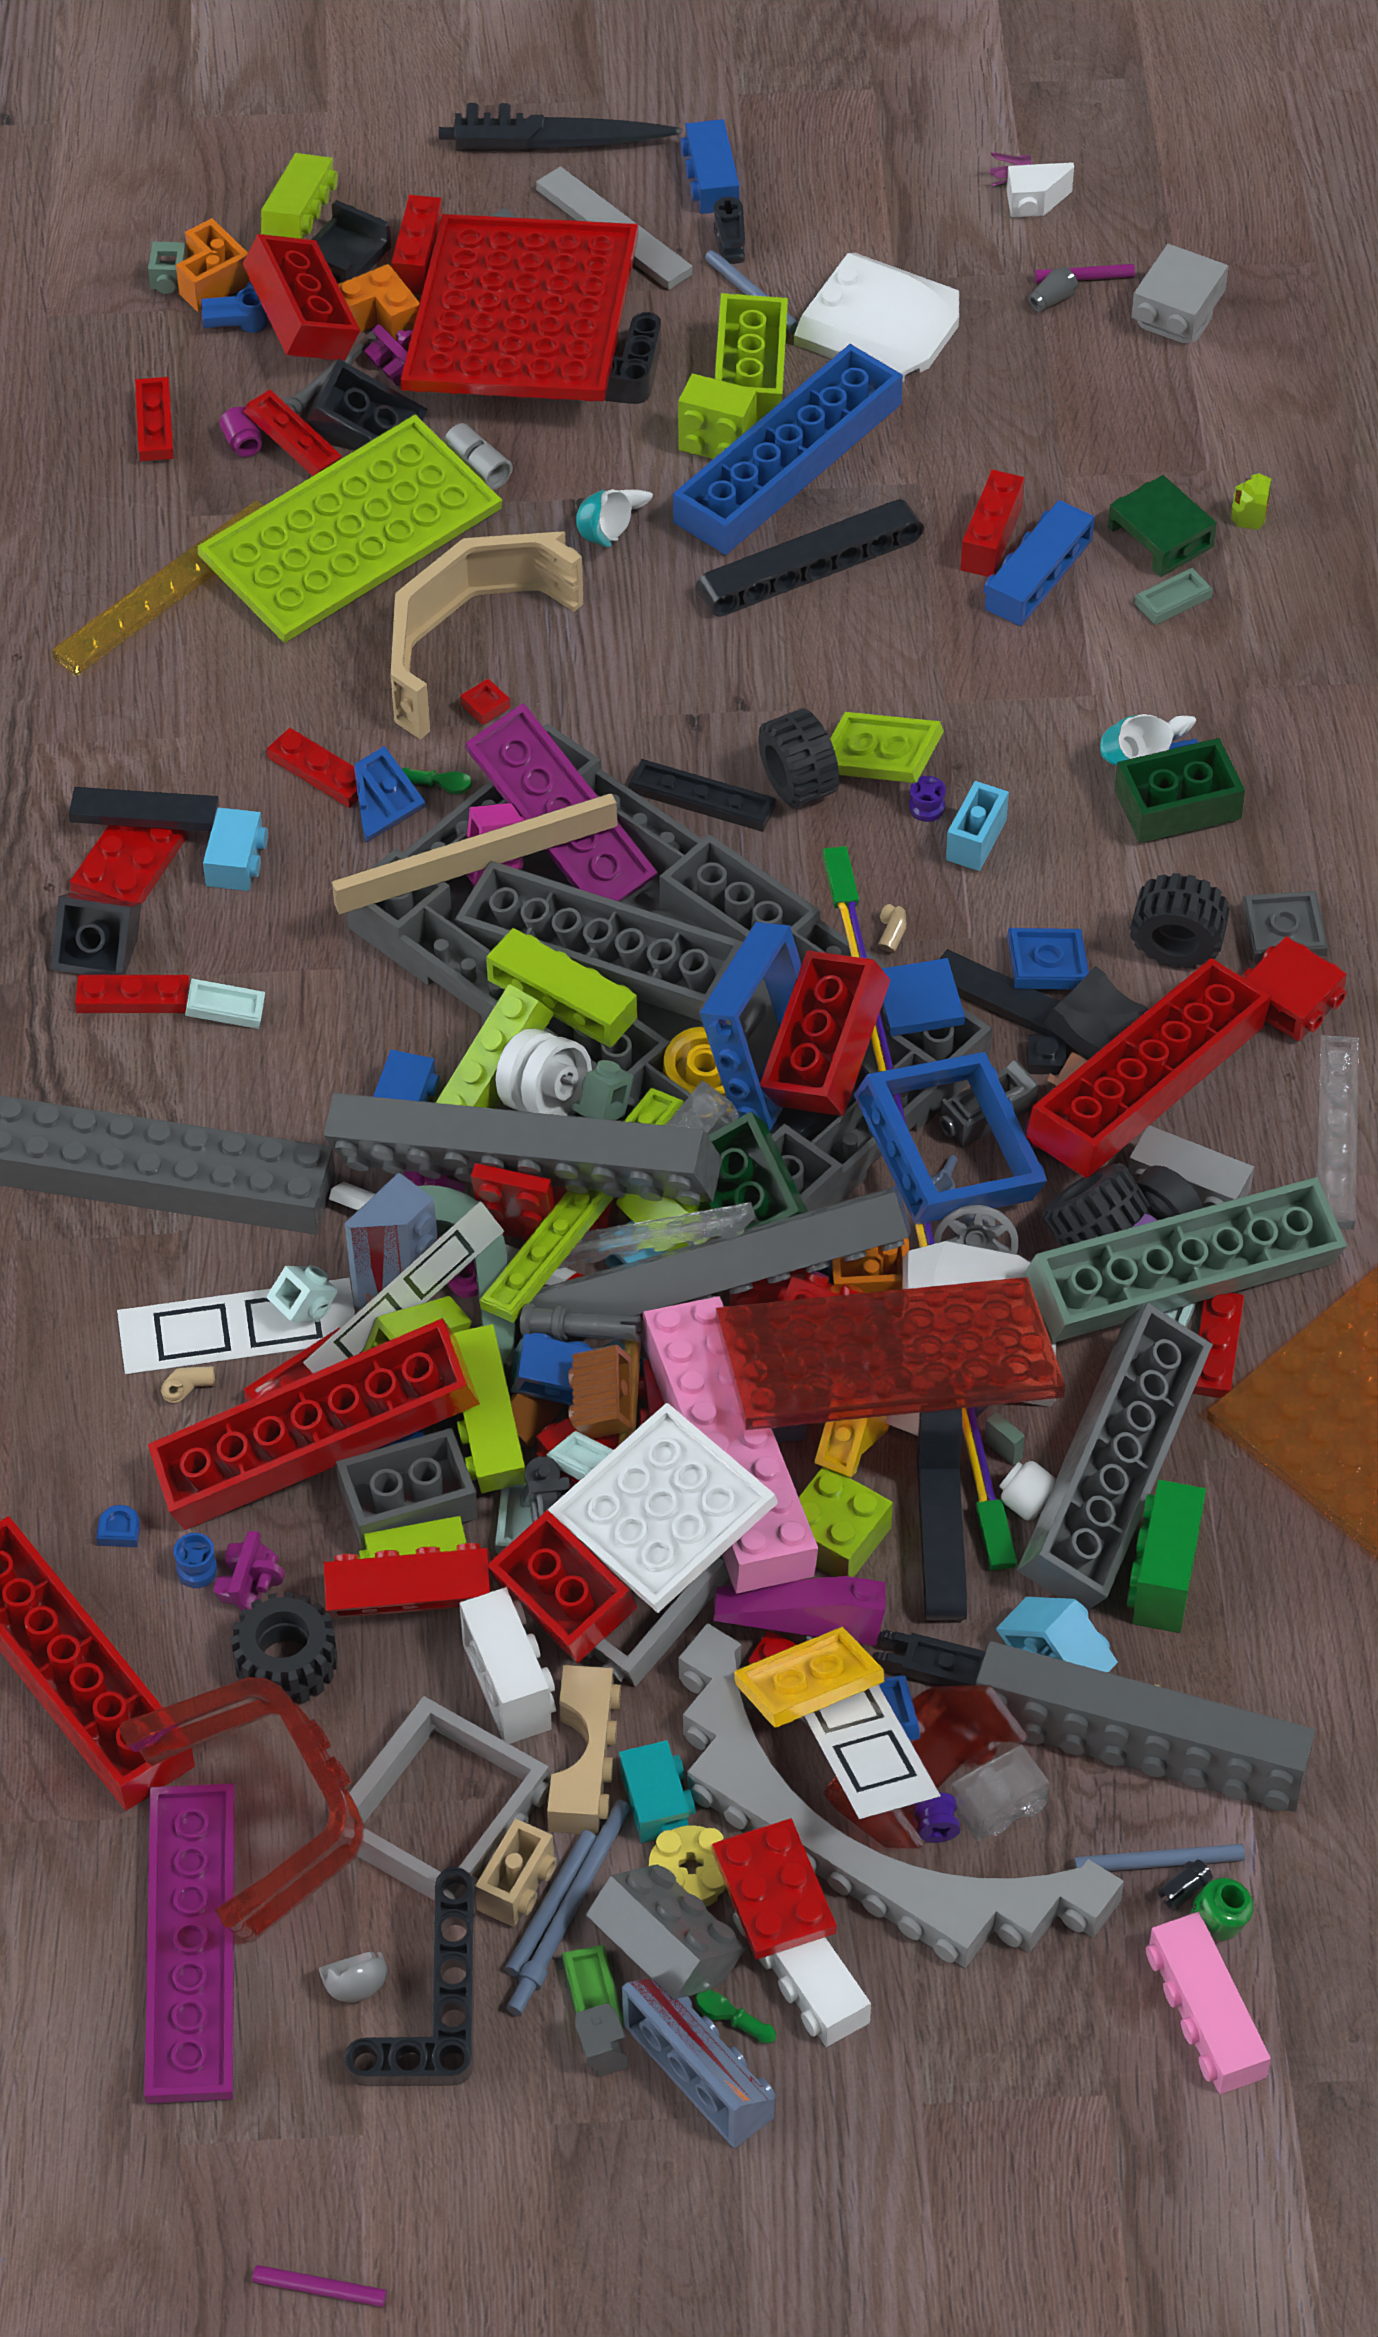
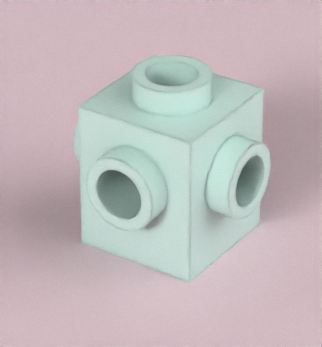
M285 1266L266 1298L290 1321L296 1323L301 1321L319 1322L329 1312L331 1302L338 1290L328 1281L329 1277L326 1272L317 1266Z

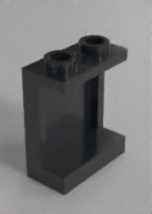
M335 200L331 204V220L312 240H316L337 284L369 272L391 248L390 224L387 221L361 211L354 206Z

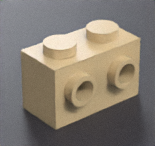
M515 1818L475 1885L477 1910L513 1927L516 1926L522 1914L527 1916L536 1902L538 1886L542 1880L548 1881L557 1864V1858L554 1857L553 1835Z

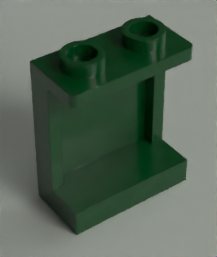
M1161 475L1151 482L1144 483L1140 488L1128 495L1117 498L1110 504L1108 528L1112 532L1121 527L1126 529L1153 554L1152 570L1160 577H1163L1214 547L1217 522L1167 477Z

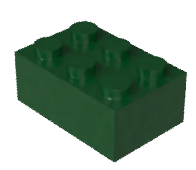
M1220 738L1117 762L1114 791L1139 843L1242 819L1245 789Z
M752 1111L708 1135V1138L722 1158L713 1203H709L724 1235L808 1212L766 1123Z

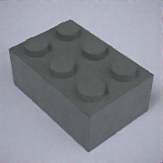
M452 1428L336 1461L339 1489L361 1550H366L364 1535L366 1533L456 1516L461 1517L462 1523L478 1518L476 1491Z
M658 1864L611 1875L586 1914L674 2000L721 1987L746 1949L735 1937V1932L728 1925L719 1922L706 1910V1906L701 1899L689 1894L676 1882V1877L670 1870Z

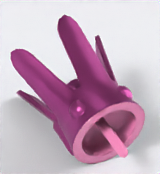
M991 152V156L997 160L1015 164L1009 166L1032 165L1030 155L1012 156ZM1008 166L994 167L990 169V174L997 179L1007 178ZM1007 179L995 182L992 186L1007 183Z

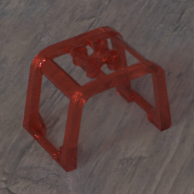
M252 1677L127 1720L120 1726V1733L127 1746L134 1752L140 1751L144 1760L153 1766L208 1739L268 1716H281L327 1801L330 1811L329 1822L323 1832L268 1875L215 1909L221 1923L229 1931L237 1934L239 1938L247 1942L256 1941L357 1857L363 1845L365 1831L360 1810L347 1788L352 1782L341 1762H338L335 1756L330 1757L327 1750L332 1745L321 1725H318L315 1719L310 1720L281 1686L265 1678ZM251 1697L258 1698V1700L252 1701L250 1703L238 1706L236 1708L224 1711L222 1713L174 1729L186 1722L197 1719L199 1717L210 1714L212 1712L223 1709L225 1707L236 1704ZM337 1845L339 1846L335 1851H333L326 1858H324L317 1865H315L312 1869H310L303 1876L297 1879L300 1875L307 1871L311 1866H313L317 1861L324 1857L333 1848H335Z

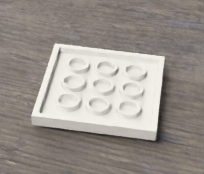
M666 1403L548 1510L613 1574L658 1613L776 1506L778 1500L771 1490L671 1405Z

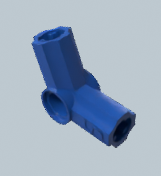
M250 280L246 288L241 290L237 296L201 299L203 328L239 326L244 331L255 333L264 330L268 325V316Z

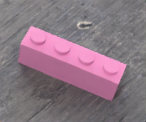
M1196 1912L1153 1927L1149 1946L1146 1947L1148 1961L1154 1971L1160 1970L1165 1980L1163 1988L1167 2001L1172 2008H1178L1183 2018L1181 2020L1183 2034L1190 2045L1195 2043L1200 2053L1199 2065L1206 2081H1213L1220 2095L1267 2078L1271 2058L1201 1914Z

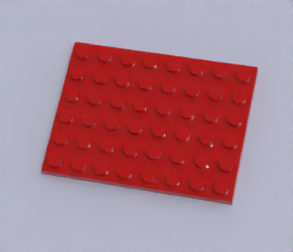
M442 214L401 376V390L484 396H513L518 398H550L553 400H584L587 402L605 401L639 236L638 224Z

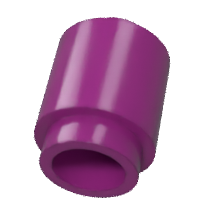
M245 407L230 408L221 416L219 421L220 428L233 452L241 457H250L260 450L262 434L257 424L244 413Z

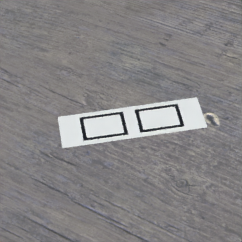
M480 1201L303 1363L312 1373H315L362 1353L377 1316L426 1303L501 1235L504 1230Z
M350 1278L329 1280L338 1292L331 1302L329 1312L319 1322L301 1321L296 1323L290 1321L266 1298L271 1289L117 1310L125 1374L306 1349L339 1327L342 1328L355 1316Z
M879 1685L805 1715L811 1730L859 1819L940 1797L938 1790Z

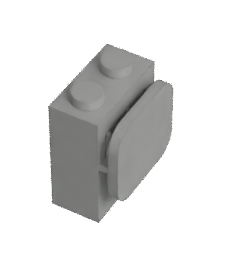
M1167 244L1134 292L1131 318L1136 319L1141 328L1181 343L1195 342L1211 321L1213 308L1226 290L1229 265Z

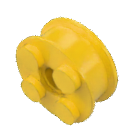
M704 1026L690 1028L676 1035L665 1050L662 1074L715 1112L721 1113L729 1109L730 1107Z

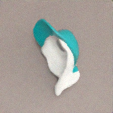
M602 489L597 491L581 503L576 516L577 529L587 541L609 548L612 546L613 541H618V536L628 527L631 510L641 508L652 499L653 494L642 490L618 491L612 489L605 491Z
M1147 714L1126 717L1105 731L1100 742V753L1107 762L1117 766L1119 761L1169 750L1171 742L1186 735L1195 724L1196 718L1193 716H1176L1167 723L1156 716Z

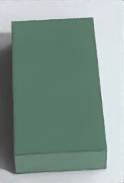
M1190 568L1135 595V605L1154 625H1157L1212 598L1213 589L1193 568Z

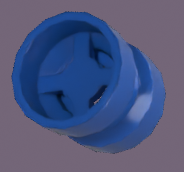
M189 1533L177 1540L174 1546V1559L180 1582L190 1588H202L214 1581L217 1575V1562L211 1539L201 1533Z

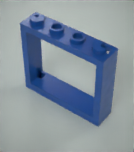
M755 922L699 1012L734 1121L752 1111L766 1123L769 1131L784 1107L776 1106L760 1087L766 1065L757 1077L739 1016L764 977L780 1028L802 965L790 925ZM726 1020H730L731 1025H728Z
M985 1052L867 1074L854 1094L915 1225L941 1220L953 1210L964 1206L982 1205L994 1209L1032 1201L1047 1182L1043 1166L1038 1162L1026 1138L1027 1133L1022 1129L1014 1113L1013 1104L1007 1098L998 1080L997 1071L991 1065ZM968 1080L1014 1177L937 1192L892 1094Z

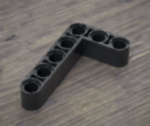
M641 312L632 318L623 357H613L605 401L640 404L649 399L661 352V319L655 313Z
M961 1401L920 1402L917 1477L925 1620L967 1619V1586L960 1484Z
M450 1867L443 1870L435 1883L432 2037H364L356 2039L346 2049L345 2063L350 2077L359 2085L455 2086L467 2081L472 2074L474 2057L476 1895L473 1879L469 1872L463 1868ZM454 1883L462 1884L467 1888L464 1896L458 1899L448 1898L445 1896L444 1891L449 1885ZM459 1925L465 1928L466 1934L459 1941L453 1942L444 1938L445 1930L450 1926ZM453 1967L461 1968L465 1971L466 1975L461 1982L449 1984L443 1980V1974L448 1969ZM450 2010H459L465 2015L464 2021L456 2027H449L443 2024L442 2017ZM364 2053H370L377 2057L375 2066L366 2071L357 2069L354 2066L357 2057ZM406 2053H415L420 2056L421 2061L415 2069L407 2071L397 2065L401 2056ZM449 2053H459L465 2059L462 2066L456 2070L445 2069L442 2067L441 2061Z

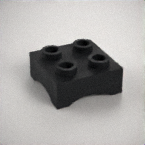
M1095 966L1074 990L1053 1008L1044 1025L1089 1060L1149 1009L1143 1004L1136 1003L1123 995L1111 983L1107 975Z

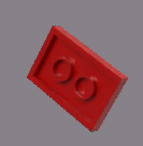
M108 825L70 880L71 891L79 894L143 904L187 839V830Z
M475 1163L471 1174L475 1200L481 1201L504 1230L502 1233L503 1237L507 1235L522 1238L527 1242L555 1207L551 1179Z
M792 1818L712 1843V1854L756 1960L837 1934L836 1922Z

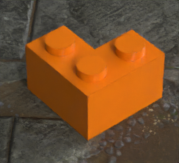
M213 218L185 232L188 259L176 264L179 294L197 312L202 311L201 299L229 297L246 288L250 279L243 263L248 252Z
M389 264L338 284L361 330L360 332L380 324L397 341L396 333L399 330L406 332L414 328L420 303Z
M908 1238L903 1239L904 1245L895 1249L882 1251L881 1246L865 1250L866 1256L853 1261L844 1262L843 1257L832 1259L830 1270L831 1284L840 1288L842 1284H849L864 1290L863 1297L874 1301L872 1309L902 1307L903 1257L910 1251Z

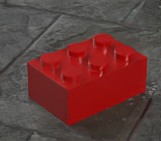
M546 1510L487 1564L495 1582L501 1588L506 1587L510 1597L514 1601L519 1600L523 1610L577 1664L638 1608L630 1590L549 1510Z

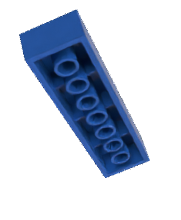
M849 344L673 493V523L724 555H727L902 404L903 374L854 345Z

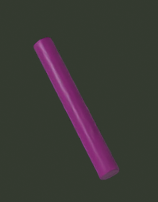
M1134 264L1068 268L1075 275L1077 281L1135 277ZM1053 269L1035 270V283H1041Z
M256 2265L253 2273V2283L372 2306L384 2307L387 2297V2289L262 2265Z

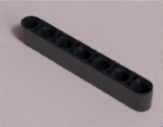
M894 500L713 569L699 578L696 590L715 616H725L910 545L921 537L924 532V524L905 500Z

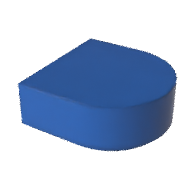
M115 1505L106 1509L99 1519L96 1537L98 1546L138 1548L141 1528L137 1512L126 1505Z

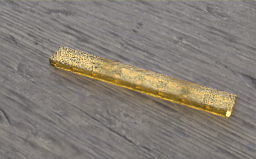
M257 500L248 505L51 650L53 659L78 676L216 574L198 555V546L264 505Z

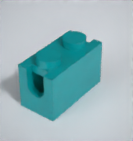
M668 1740L620 1751V1775L641 1844L656 1840L659 1834L664 1831L689 1826L687 1817L695 1814V1805L691 1791H683L680 1782V1779H684L682 1761L679 1754L672 1755Z

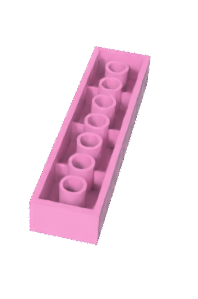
M720 1296L644 1311L641 1343L650 1362L664 1403L671 1405L776 1495L778 1500L776 1506L722 1554L735 1593L814 1577L818 1554L817 1543Z

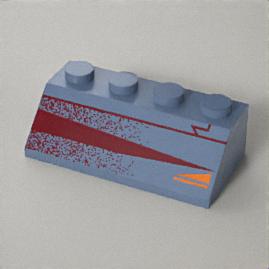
M397 1173L344 1223L354 1306L359 1310L364 1308L438 1240L434 1198L400 1173Z
M652 1978L630 1981L622 1986L623 2026L734 2149L774 2119L776 2096L772 2087L762 2077L756 2079L747 2069V2062L743 2055L735 2047L731 2046L728 2048L722 2042L714 2023L707 2016L700 2017L691 2008L692 2003L688 1996L674 2000Z

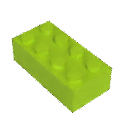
M721 293L715 379L756 389L758 422L782 402L788 298Z

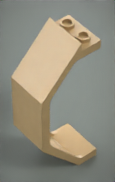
M565 531L463 538L395 593L391 659V685L395 723L420 740L430 732L427 684L410 673L412 648L416 642L470 598L485 594L536 590L544 592L573 612L583 605L582 556L572 547L566 546Z

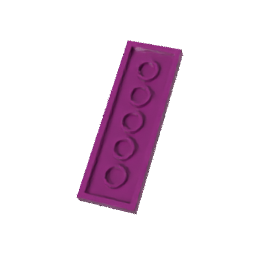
M524 702L465 742L464 748L506 802L512 803L520 817L522 816L525 820L598 798ZM618 822L617 827L544 849L574 888L618 902L623 901L650 882L658 873Z

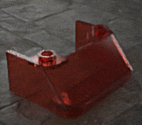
M991 1685L932 1687L923 1691L912 1700L919 1724L920 1739L910 1740L936 1789L961 1765L973 1763L982 1765L988 1762L996 1754L997 1750L995 1748L1000 1742H1023L1028 1737ZM837 1776L824 1790V1796L834 1809L883 1847L920 1849L925 1844L915 1830L918 1825L917 1820L913 1816L915 1804L859 1819Z

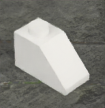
M1054 163L1008 166L1007 196L1011 218L1044 216L1072 192L1074 164Z

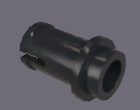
M1201 1860L1187 1861L1184 1864L1185 1869L1158 1889L1160 1898L1168 1897L1163 1902L1172 1911L1179 1909V1906L1213 1880L1210 1869Z

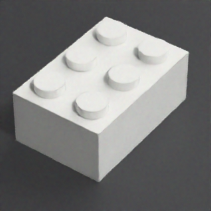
M505 1587L460 1602L463 1646L502 1740L511 1744L552 1730L551 1713L556 1712V1706L551 1692L555 1691V1686L548 1667L541 1669L537 1658L540 1657V1650L534 1634L527 1635L524 1630L523 1624H526V1618L520 1601L512 1602L509 1592Z

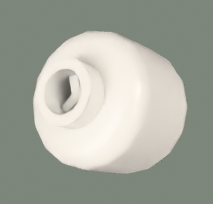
M1018 1461L999 1485L1003 1490L1001 1494L1002 1502L1024 1520L1031 1521L1039 1514L1041 1515L1056 1478L1034 1461H1028L1024 1465Z

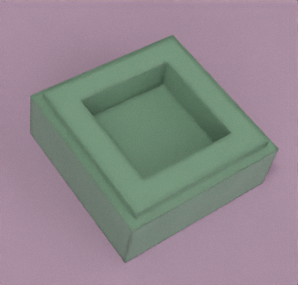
M995 1412L986 1420L984 1442L1014 1466L1023 1458L1025 1435L1002 1415Z

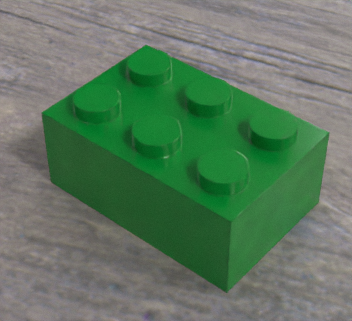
M1158 1479L1155 1495L1147 1494L1143 1514L1144 1519L1139 1532L1136 1560L1133 1563L1127 1607L1134 1609L1133 1625L1181 1634L1199 1539L1206 1488Z

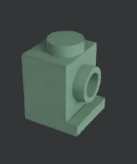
M152 241L148 266L150 289H157L163 294H170L174 290H179L176 264L187 259L185 242ZM161 256H177L176 261H161Z
M599 1061L596 1069L586 1073L581 1086L583 1090L581 1100L573 1103L572 1110L587 1118L616 1120L625 1116L634 1076L621 1069L613 1061Z

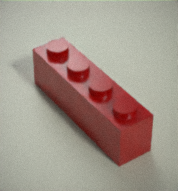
M479 1543L459 1544L456 1546V1550L440 1552L439 1547H421L415 1550L416 1554L400 1555L399 1551L383 1550L376 1552L374 1558L359 1559L357 1554L334 1556V1561L324 1562L326 1611L331 1618L458 1608L460 1607V1602L494 1591L493 1576L487 1566L492 1561V1556L488 1548H481Z

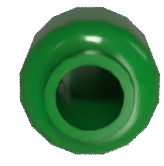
M1224 1877L1211 1880L1194 1899L1191 1908V1914L1196 1912L1201 1914L1212 1939L1215 1941L1233 1939L1251 1920L1254 1911L1253 1899L1249 1891L1240 1882Z

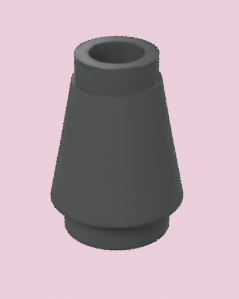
M1067 267L1054 268L1028 296L1029 303L1037 312H1041L1072 297L1074 291L1078 288V281Z

